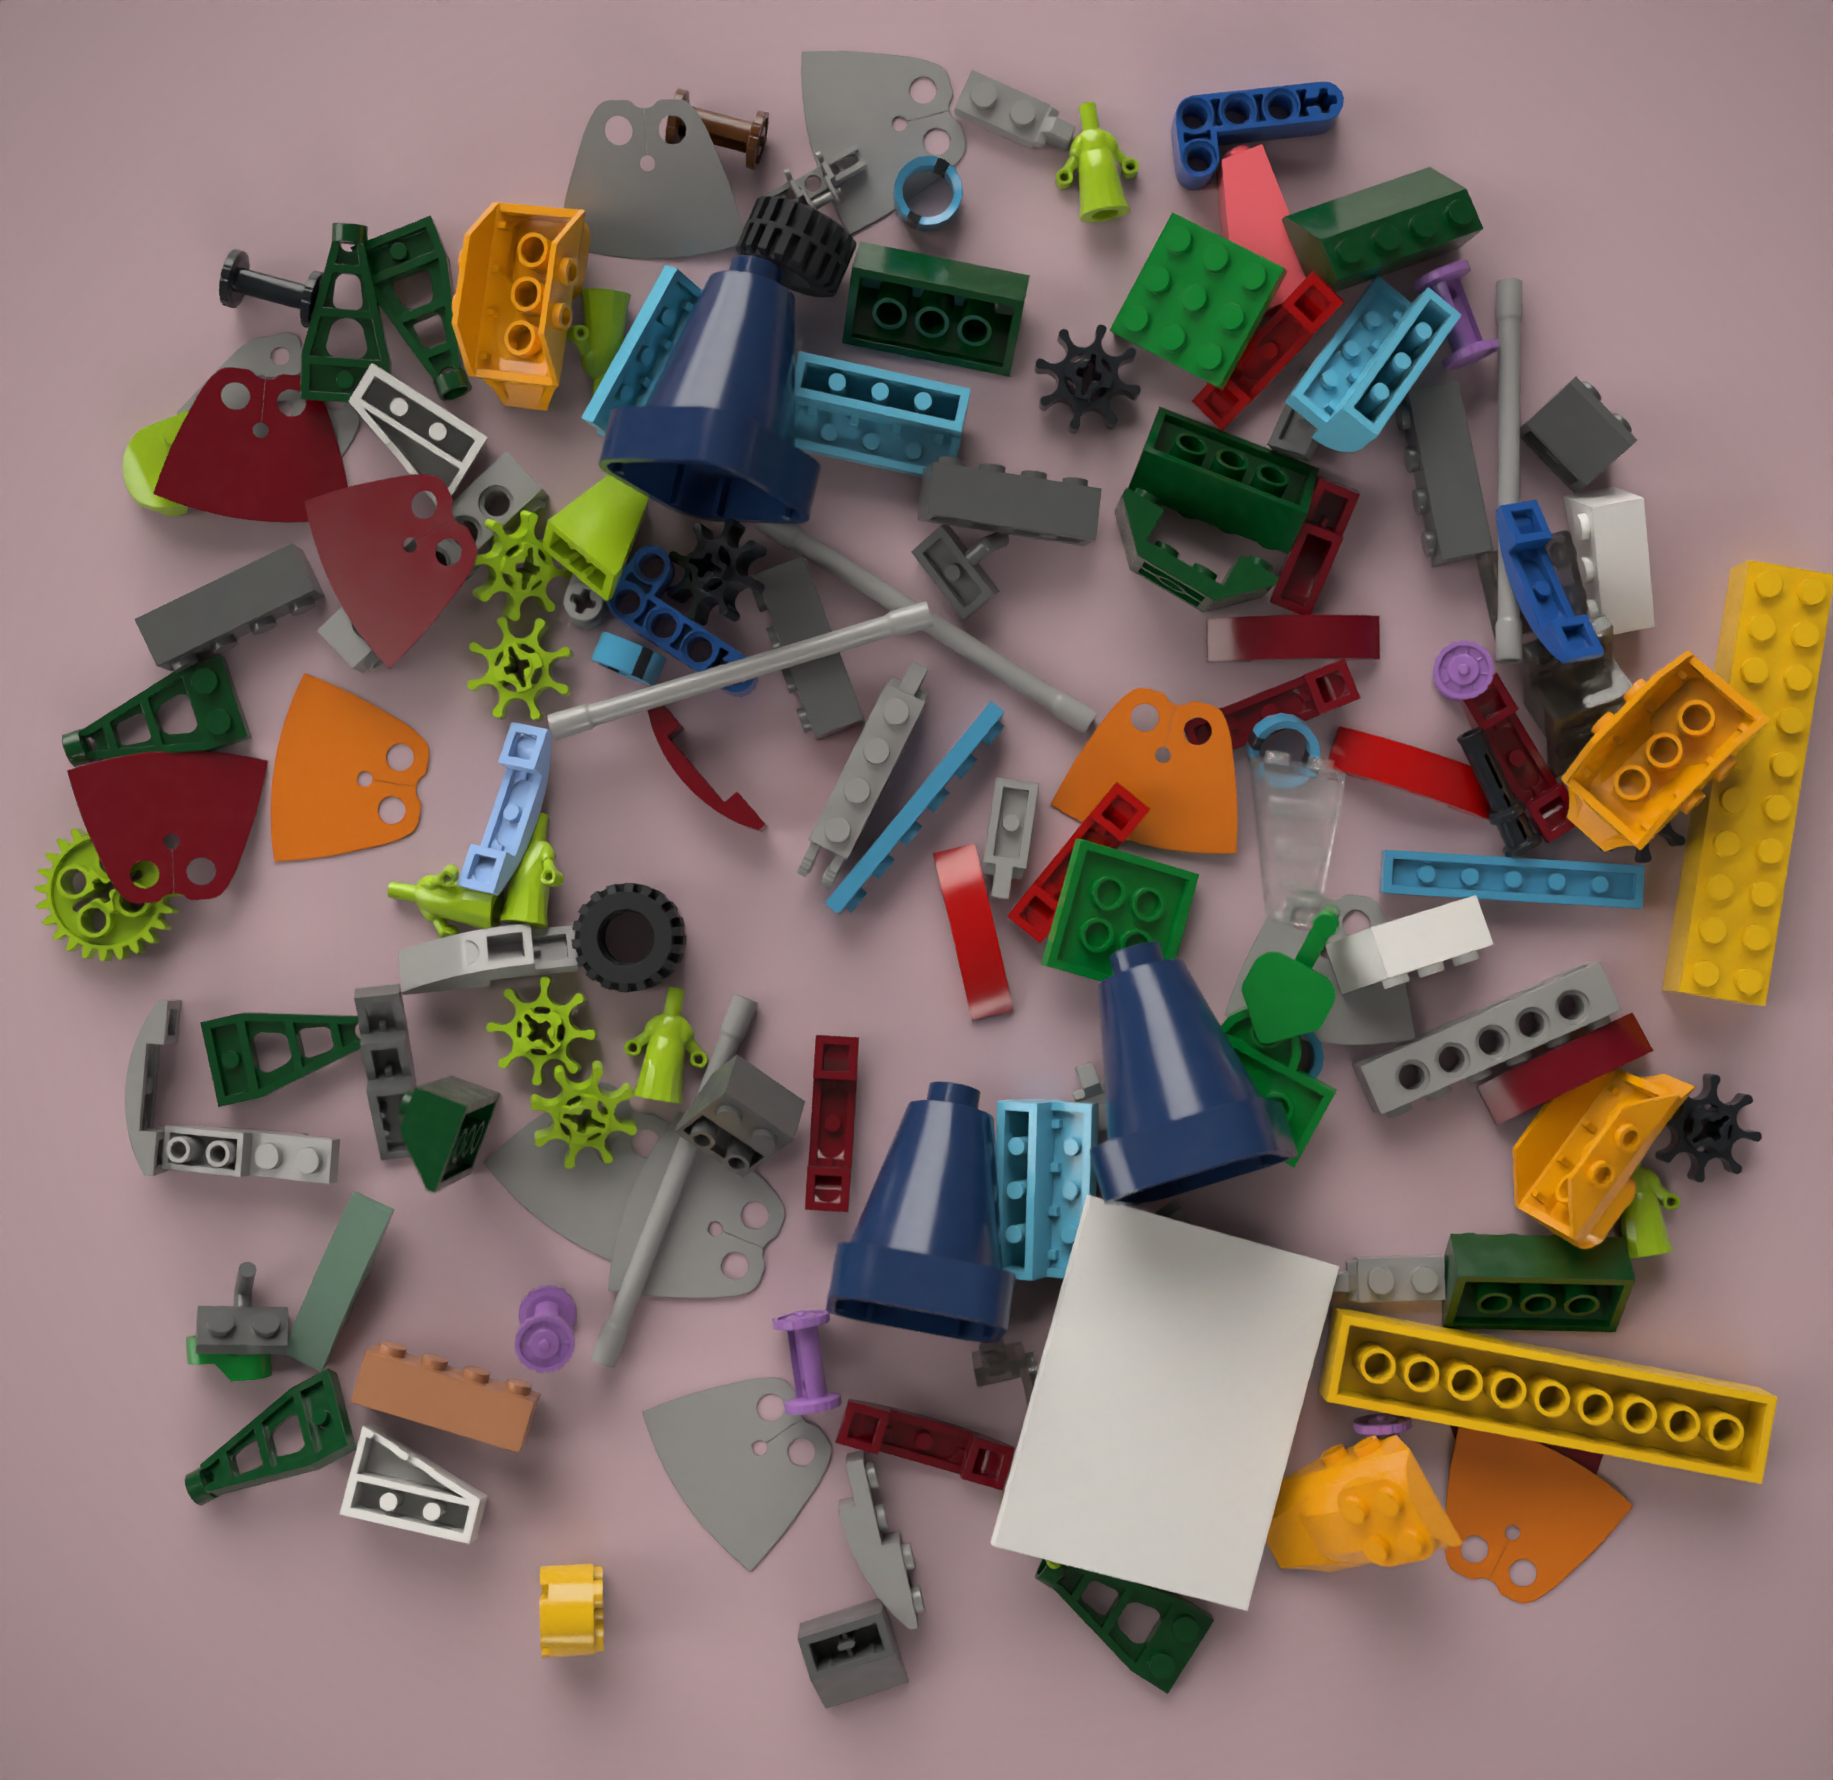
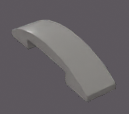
M176 999L159 1000L151 1010L136 1038L127 1070L125 1114L128 1135L137 1163L145 1176H155L167 1172V1169H161L165 1128L154 1127L160 1045L178 1043L181 1000Z

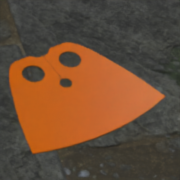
M304 673L285 718L273 770L270 815L274 862L320 858L391 843L412 833L416 829L420 818L422 804L417 797L416 787L419 779L427 772L429 761L427 742L407 724L342 688ZM395 744L409 746L414 754L412 765L404 771L392 769L387 762V752ZM367 771L372 775V782L370 785L363 787L358 783L357 777L361 772ZM397 797L404 803L405 815L400 822L388 824L380 818L378 807L383 799Z
M1136 688L1128 692L1109 711L1083 747L1050 805L1083 822L1112 786L1118 782L1151 809L1126 840L1174 851L1208 854L1237 853L1238 808L1231 736L1223 713L1213 705L1198 701H1191L1185 705L1177 704L1176 706L1175 703L1168 700L1163 692L1148 688ZM1149 704L1157 710L1159 721L1152 730L1140 731L1133 726L1131 714L1138 705ZM1195 717L1207 720L1212 729L1210 739L1201 745L1189 743L1184 736L1186 723ZM1159 748H1167L1171 753L1169 761L1165 763L1157 761L1155 757L1156 751Z
M1458 1427L1449 1471L1445 1513L1462 1542L1469 1536H1480L1488 1544V1553L1484 1560L1480 1562H1468L1463 1558L1460 1549L1461 1545L1444 1549L1446 1561L1455 1572L1469 1579H1490L1497 1585L1498 1591L1502 1595L1519 1603H1530L1556 1587L1596 1550L1622 1521L1633 1505L1594 1473L1572 1459L1540 1443ZM1510 1525H1516L1520 1529V1536L1515 1540H1509L1505 1535V1530ZM1526 1559L1535 1565L1537 1575L1532 1584L1521 1587L1514 1584L1510 1579V1567L1517 1560Z

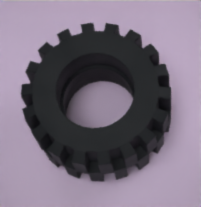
M761 196V198L756 199L737 243L736 251L739 256H755L778 265L783 270L781 285L787 289L812 297H834L857 244L853 237L839 223L816 209L787 198Z
M636 883L606 886V889L591 895V900L587 904H583L578 911L581 914L578 921H574L572 930H575V939L571 940L572 949H576L578 957L575 959L579 967H584L587 971L585 975L592 981L599 982L601 987L627 993L655 987L665 978L670 977L675 971L674 968L677 963L681 962L684 955L682 954L683 945H686V936H684L683 931L685 926L683 917L679 916L678 908L673 901H669L665 897L666 895L659 890ZM623 912L639 913L646 917L653 927V948L646 958L637 963L628 964L616 960L610 954L606 945L605 935L609 923L616 915Z

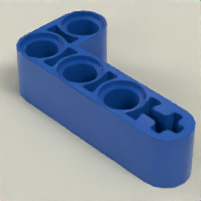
M1321 81L1186 97L1179 103L1171 124L1174 165L1178 182L1182 187L1193 191H1198L1208 186L1219 163L1218 146L1314 136L1328 132L1333 127L1343 107L1344 97L1342 91L1331 82ZM1280 107L1287 113L1288 118L1283 120L1276 119L1270 115L1268 108ZM1236 111L1244 117L1245 122L1233 124L1226 118L1225 113ZM1186 116H1195L1199 118L1203 126L1198 129H1191L1183 123L1182 119ZM1191 158H1199L1206 163L1208 169L1202 172L1194 171L1188 166L1187 161Z
M647 545L640 548L633 555L622 572L613 597L607 601L610 612L622 624L694 672L719 666L723 653L728 654L723 658L725 663L746 658L745 655L660 600L675 576L673 562L662 548L655 545ZM652 558L663 560L664 569L658 577L648 578L643 575V566L648 560ZM627 594H636L640 597L639 608L631 614L621 613L619 610L620 600ZM665 617L675 619L676 630L670 637L659 638L655 635V625L660 619ZM699 641H706L712 644L711 657L704 662H695L690 657L692 646ZM758 677L746 680L744 683L739 682L720 689L732 696L743 697L755 689Z

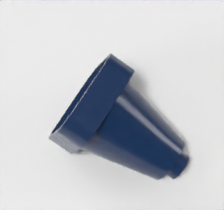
M740 255L732 258L729 271H718L709 276L645 406L618 407L611 411L598 463L600 469L659 504L678 513L698 519L725 522L730 517L739 523L801 524L809 521L821 465L814 458L795 447V297L790 290L781 285L783 270L778 265L763 258Z
M1159 942L1137 944L1110 955L1108 959L1113 975L1098 985L1108 1141L1090 1149L1105 1204L1125 1206L1146 1204L1265 1169L1298 1156L1282 1103L1261 1097L1182 959L1164 960Z
M931 1082L929 1084L927 1100H916L908 1103L850 1242L837 1244L827 1297V1312L855 1321L971 1342L998 1343L1007 1333L1016 1275L1003 1270L994 1117L978 1109L981 1095L979 1090L958 1083Z

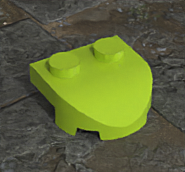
M189 410L139 430L129 441L123 457V477L131 498L140 507H146L152 511L163 513L166 517L188 514L187 508L189 507L154 495L153 492L172 443Z

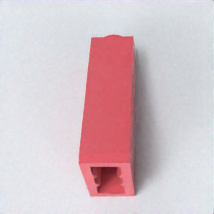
M1261 144L1249 149L1248 145H1241L1224 155L1225 159L1221 160L1216 173L1222 237L1287 270L1284 280L1262 318L1264 320L1277 312L1282 306L1281 304L1304 281L1306 276L1282 222V219L1290 215L1264 147Z

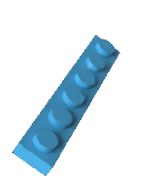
M992 701L986 706L825 902L826 905L839 915L844 909H847L850 913L855 910L867 895V892L862 887L872 875L878 880L895 861L889 854L896 845L901 842L907 846L922 828V825L917 822L919 817L927 808L933 813L950 794L944 788L954 775L962 779L978 760L972 753L983 741L989 746L1005 726L999 722L1004 715V711Z
M1382 850L1379 893L1449 898H1468L1476 895L1478 899L1643 909L1645 865Z

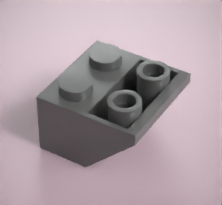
M1577 377L1573 378L1553 395L1520 427V438L1574 494L1588 485L1637 441L1631 434L1632 428L1621 415L1617 413L1612 414L1600 402L1601 396L1594 386L1585 381L1581 382Z
M736 1055L710 1076L677 1124L674 1132L729 1170L744 1178L795 1140L805 1101L739 1055Z
M879 1598L800 1623L797 1639L811 1683L826 1709L909 1683L886 1606Z

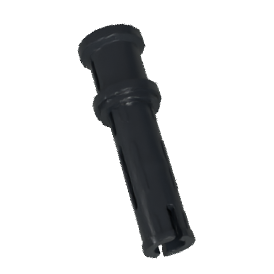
M1473 728L1458 736L1457 741L1461 745L1490 807L1488 820L1490 824L1496 825L1505 844L1503 852L1506 857L1524 854L1542 842L1540 834L1534 833L1524 813L1527 809L1525 802L1520 798L1514 797L1484 733V728Z

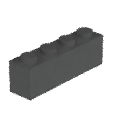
M1459 380L1410 389L1396 408L1395 417L1399 430H1405L1408 447L1404 448V461L1407 471L1414 473L1417 489L1413 490L1412 499L1416 514H1422L1425 531L1421 533V544L1424 555L1426 557L1431 556L1433 567L1482 558L1494 549Z
M938 457L937 462L933 461L923 468L918 511L919 521L1084 546L1096 540L1102 488L1088 486V480L1065 477L1062 479V482L1047 480L1046 473L1033 470L1021 471V475L1005 473L1006 467L989 463L980 464L979 468L963 466L964 461L955 457Z
M290 543L134 620L156 665L169 671L174 670L177 673L198 663L199 657L211 651L214 654H219L238 645L237 639L250 632L253 635H259L277 626L276 620L291 613L292 616H298L316 607L314 601L325 597L304 551Z
M804 556L755 573L756 579L765 585V589L762 593H757L754 590L752 592L759 611L768 610L774 626L766 628L773 649L832 632ZM840 652L781 670L789 692L798 691L804 707L798 708L796 711L805 734L813 731L816 740H820L865 723Z

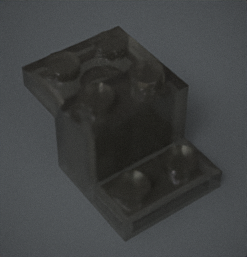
M1606 615L1590 620L1604 650V654L1599 658L1563 664L1546 649L1538 638L1522 645L1524 705L1546 737L1547 766L1554 778L1565 774L1589 740L1595 735L1591 732V729L1596 722L1608 711L1615 715L1625 705L1626 701L1623 699V696L1633 686L1613 658V625Z

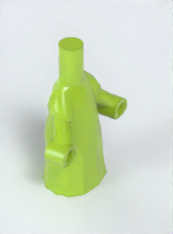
M1086 102L1079 105L1083 132L1076 136L1071 144L1070 157L1064 167L1057 172L1055 184L1059 189L1070 188L1073 182V172L1078 167L1080 187L1079 219L1081 222L1086 223L1104 222L1121 218L1131 211L1122 189L1116 162L1120 165L1121 176L1125 179H1132L1137 176L1139 164L1136 159L1127 157L1118 148L1119 144L1110 132L1100 129L1096 103ZM1130 167V168H1132L1133 170H1132V171H1129V170H1127L1126 168Z
M601 288L581 289L583 325H575L567 330L568 340L576 344L581 354V367L593 379V395L623 343L627 310L631 294L627 292Z
M539 814L528 847L517 869L510 878L504 905L498 919L501 923L509 925L530 923V927L534 928L548 927L547 911L550 886H560L564 881L563 873L558 871L554 864L556 859L555 851L552 845L546 842L549 822L548 814Z
M447 865L438 875L424 876L416 885L391 881L388 886V898L416 903L424 918L429 922H433L439 935L438 938L459 934L457 926L448 924L446 919L480 929L499 927L501 924L498 919L504 905L503 890L496 896L458 886L459 869L455 865Z
M668 987L664 1012L650 1019L644 1027L645 1030L634 1039L627 1041L624 1045V1051L627 1055L638 1056L642 1053L643 1046L648 1043L642 1068L633 1090V1096L683 1104L682 1088L685 1050L691 1055L690 1062L693 1066L705 1067L708 1064V1055L702 1051L693 1038V1028L681 1016L685 989ZM632 1044H635L637 1046V1050L635 1052H632L630 1050V1046ZM698 1055L703 1057V1062L701 1064H698L696 1062V1057Z
M1640 1162L1631 1175L1636 1184L1634 1199L1620 1215L1622 1237H1625L1630 1258L1648 1257L1674 1251L1667 1235L1661 1208L1674 1210L1680 1205L1679 1197L1662 1187L1659 1177L1650 1169L1642 1167ZM1669 1198L1671 1199L1670 1205L1667 1204Z

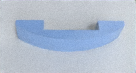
M511 722L498 763L506 767V771L481 846L470 844L457 883L458 886L498 896L517 869L533 835L546 792L552 748V733L550 730Z

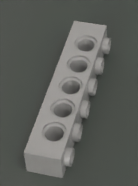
M506 451L453 501L452 514L460 525L477 527L478 537L475 543L477 554L481 555L488 553L494 545V536L484 525L487 519L491 518L500 522L505 534L511 535L521 524V511L528 510L539 516L546 507L544 501L549 495ZM499 497L509 498L510 506L508 511L501 516H492L490 513L492 502ZM446 538L438 544L436 557L444 556L447 562L446 566L455 565L461 557V546L453 538ZM413 539L404 547V550L408 553L414 552L417 548V541ZM474 564L465 582L476 576L482 569L483 564ZM343 607L317 630L353 669L364 673L367 669L373 671L384 663L360 635Z
M1587 961L1420 1034L1413 1040L1404 1041L1356 1062L1352 1066L1372 1111L1380 1115L1386 1113L1388 1118H1392L1411 1110L1413 1107L1410 1102L1426 1096L1428 1101L1449 1094L1452 1092L1450 1085L1466 1078L1467 1083H1472L1488 1077L1492 1074L1490 1067L1505 1061L1507 1066L1527 1060L1532 1056L1530 1050L1543 1044L1546 1045V1048L1561 1045L1572 1039L1569 1034L1570 1032L1581 1027H1585L1586 1031L1600 1028L1610 1023L1609 1015L1620 1011L1621 1007L1601 962ZM1569 995L1574 1001L1575 1008L1572 1015L1565 1019L1561 1016L1558 1006L1560 1000L1564 996ZM1529 1012L1535 1019V1028L1532 1033L1524 1036L1519 1030V1020L1523 1014ZM1490 1029L1496 1037V1044L1490 1052L1484 1053L1479 1047V1037L1484 1031ZM1451 1047L1456 1053L1457 1060L1451 1069L1444 1071L1439 1064V1055L1443 1049ZM1412 1064L1417 1071V1079L1412 1086L1404 1088L1399 1082V1072L1404 1066Z

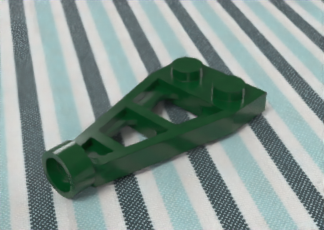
M431 215L368 240L366 247L378 304L434 380L433 383L439 399L444 401L452 400L471 391L472 385L464 370L463 358L452 326L454 288L450 259ZM357 245L350 247L351 250H355ZM421 271H427L431 276L432 300L412 310L406 308L394 293V283ZM439 315L442 319L446 340L442 344L427 349L417 335L414 325ZM446 368H452V369H454V370H451V371H448V372H446V373L441 374L442 371H443L444 369H446Z
M332 223V244L301 353L300 399L350 403L349 399L371 363L391 374V357L366 247L368 245V226L351 223ZM342 244L357 245V247L353 251H345L342 248ZM342 274L355 275L360 280L363 303L358 310L336 308L333 304L336 280ZM353 319L362 326L367 344L366 354L362 358L333 357L327 351L330 330L337 320Z
M218 655L200 661L180 672H172L87 727L62 735V744L70 763L74 767H78L93 761L145 752L214 751L250 739L252 736L224 656ZM177 695H187L197 721V727L190 733L168 734L164 732L158 717L159 708ZM137 714H144L151 738L145 742L123 745L117 731L118 724ZM88 738H92L96 743L94 751Z
M244 1012L200 1022L218 1107L266 1097L361 1049V1038L355 1032L356 1026L359 1024L358 1015ZM316 1027L330 1029L333 1042L332 1049L313 1057H306L300 1033L301 1030ZM259 1033H281L285 1035L291 1052L290 1060L285 1065L271 1072L260 1070L254 1037Z
M327 1368L290 1388L202 1462L200 1468L188 1473L185 1476V1486L190 1498L197 1505L202 1506L222 1494L319 1470L355 1451L357 1448L337 1373ZM297 1415L305 1445L298 1452L277 1456L273 1434L290 1417ZM257 1441L262 1465L240 1474L236 1456Z
M1042 1559L1035 1574L1037 1580L1054 1589L1132 1672L1167 1694L1214 1622L1211 1614L1175 1592L1061 1564L1057 1569H1052L1047 1565L1045 1559ZM1065 1568H1066V1569H1067V1574L1065 1575V1577H1063L1062 1579H1060V1577L1062 1576V1574H1063V1572H1064V1570H1065ZM1092 1581L1102 1583L1118 1592L1117 1597L1105 1615L1097 1613L1082 1599L1081 1595ZM1129 1603H1140L1152 1607L1159 1612V1619L1143 1643L1131 1641L1118 1626V1618Z

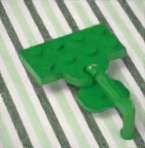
M1333 904L1325 905L1320 913L1314 917L1313 926L1295 959L1281 952L1269 951L1261 954L1255 960L1242 984V994L1246 1006L1231 1013L1220 1025L1261 1097L1282 1103L1298 1156L1284 1163L1295 1168L1337 1090L1298 1069L1302 1055L1300 1035L1318 1030L1323 1025L1335 1002L1336 991L1331 980L1312 969L1329 937L1335 935L1339 930L1341 914L1339 908Z

